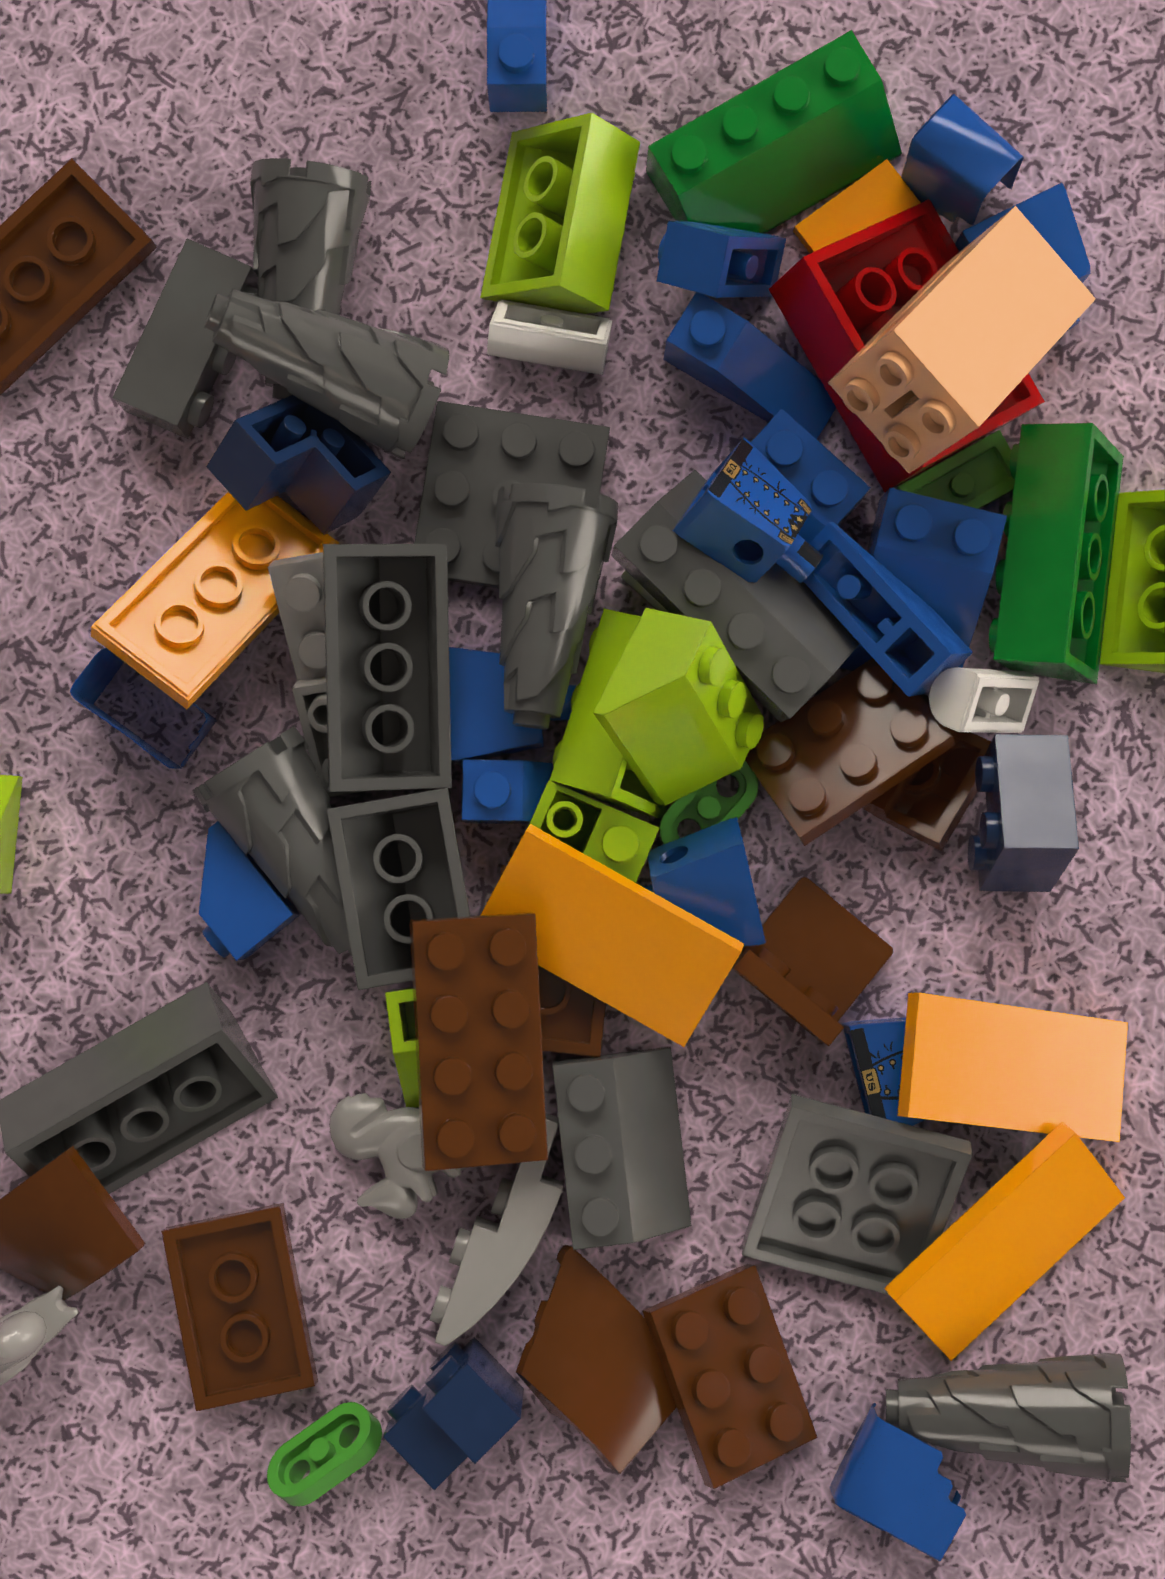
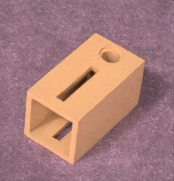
M1015 206L950 259L828 384L843 399L846 407L856 414L884 445L888 454L896 459L908 473H911L980 427L1096 298Z

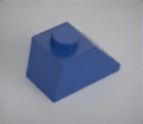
M668 221L666 234L663 236L658 249L660 265L656 281L716 298L773 297L769 288L778 280L787 238L701 222Z
M463 760L462 821L465 823L530 824L546 784L550 780L553 763L523 760Z
M218 821L208 828L198 913L208 926L202 930V933L214 950L223 958L231 954L236 961L244 960L301 914L288 898L283 897L250 854L245 855Z

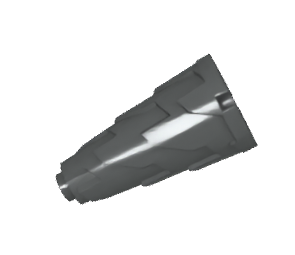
M269 158L254 161L251 170L250 186L254 212L253 270L258 277V297L270 301L288 302L313 311L321 310L340 315L344 288L346 284L351 282L361 224L370 201L372 181L368 182L367 176L356 171L307 160L306 168H290L291 159ZM265 376V385L273 387L272 398L284 399L292 395L286 387Z
M232 289L228 297L220 293L216 294L204 328L214 332L213 343L247 361L259 373L286 387L290 394L337 420L365 441L379 447L385 453L400 459H406L405 453H411L416 446L440 395L441 388L434 386V382L428 380L431 370L446 375L449 363V350L433 341H426L393 330L377 328L334 313L321 310L313 311L288 302L270 301L236 289Z
M514 483L511 485V494L510 490L504 488V486L498 490L495 547H499V599L502 600L499 665L504 666V712L514 714L513 725L534 729H549L550 718L560 719L571 674L577 673L587 616L592 613L598 580L601 576L603 563L609 562L617 526L618 502L599 493L598 509L584 505L586 489L547 483Z
M293 726L281 733L279 737L260 746L192 791L206 813L210 811L245 855L250 854L283 897L290 898L326 946L333 947L338 954L348 950L352 956L327 809L332 808L329 803L330 798L306 751L309 746L296 727Z
M1119 1353L1060 1356L1039 1359L1038 1362L982 1365L978 1370L950 1371L930 1377L898 1379V1390L886 1389V1422L925 1443L957 1452L981 1454L986 1460L1044 1467L1046 1471L1104 1480L1106 1482L1127 1483L1126 1478H1129L1131 1460L1130 1405H1125L1122 1392L1116 1391V1388L1128 1389L1126 1369L1122 1355Z

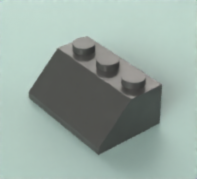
M448 788L327 809L358 990L413 981L410 920L470 916Z
M671 1047L603 1054L600 1057L586 1056L553 1060L573 1250L636 1243L692 1226Z

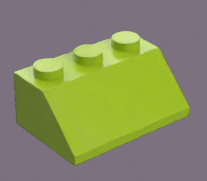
M594 113L583 114L512 132L480 298L495 302L502 299L582 314L609 311L632 184L635 177L640 141Z
M1165 489L1119 493L1100 658L1101 665L1165 673Z
M604 608L599 625L590 637L589 657L581 682L576 686L572 694V711L563 739L558 743L554 751L553 771L550 781L575 792L661 820L667 811L668 805L664 806L653 801L593 713L641 616Z
M645 608L593 712L653 801L664 806L741 769L749 750L755 748L759 743L764 725V717L712 622Z

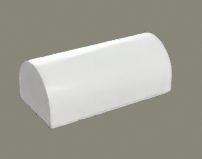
M501 299L497 303L489 325L487 354L603 375L612 320L610 318Z
M949 668L941 672L931 686L929 694L930 709L940 724L957 732L1022 733L1039 684V677L1023 671Z

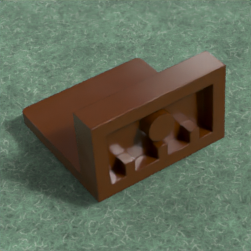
M802 877L763 922L762 927L766 943L744 946L732 970L818 1041L830 1046L844 1029L838 1021L892 956L893 948L810 879Z

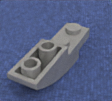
M323 552L273 560L268 566L297 679L292 687L304 738L309 746V757L329 797L366 792L329 791Z
M546 1113L547 1151L549 1155L559 1125V1119ZM547 1160L519 1163L514 1181L502 1178L491 1213L502 1216L500 1223L477 1216L472 1231L460 1227L449 1259V1263L460 1266L453 1288L440 1286L429 1321L440 1324L435 1343L447 1346L475 1325L515 1282L535 1252L551 1221L563 1190L562 1181L542 1175Z

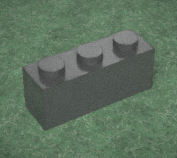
M188 238L186 239L112 397L125 412L186 439H189L194 426L202 428L205 425L214 405V396L210 394L219 374L225 376L230 372L237 357L212 342L214 332L204 328L205 321L217 293L228 297L231 290L236 289L258 296V278L251 266Z

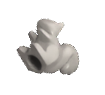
M367 1093L357 1094L352 1097L347 1096L336 1105L329 1122L331 1139L335 1148L345 1157L360 1161L379 1157L385 1173L384 1179L368 1188L357 1199L359 1206H373L389 1216L406 1219L413 1216L417 1210V1195L427 1203L433 1199V1196L438 1194L432 1174L440 1170L425 1171L422 1167L419 1109L402 1107L387 1111L382 1098H370ZM466 1168L445 1169L442 1171L448 1177L455 1178L461 1175V1171Z
M57 1286L53 1290L34 1298L22 1308L0 1318V1386L21 1372L43 1346L56 1337L79 1313L76 1307H68L62 1299L63 1288L61 1286Z

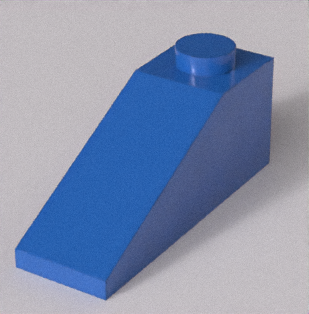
M488 0L487 89L490 112H547V0Z
M697 292L694 294L666 340L664 361L768 423L782 408L812 436L818 439L836 409L821 380L749 321L704 294Z
M829 522L809 543L823 555V558L803 582L908 697L930 694L931 686L941 672L949 668L959 667L973 653L933 608L834 522Z

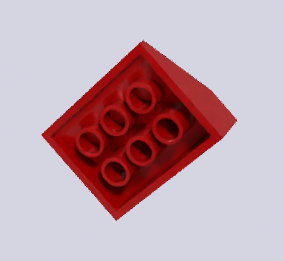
M930 199L802 257L769 288L770 293L885 493L889 488H895L1045 402L1028 373L980 427L911 473H908L896 459L888 454L884 445L861 419L846 407L843 399L828 384L876 333L950 259L959 253Z

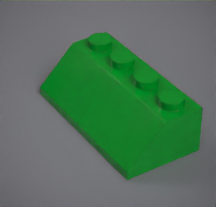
M850 30L649 145L646 173L675 221L701 222L765 234L856 182L886 159L890 162L901 156L902 150L882 79L853 31Z
M1093 423L1021 425L1020 441L1018 444L1013 445L1010 454V472L1012 478L1015 479L1013 500L1006 503L1003 515H1007L1004 534L1008 537L1006 558L999 561L996 570V589L998 594L1001 595L999 616L992 620L989 628V648L994 653L993 660L1012 671H1023L1057 679L1097 684L1124 456Z

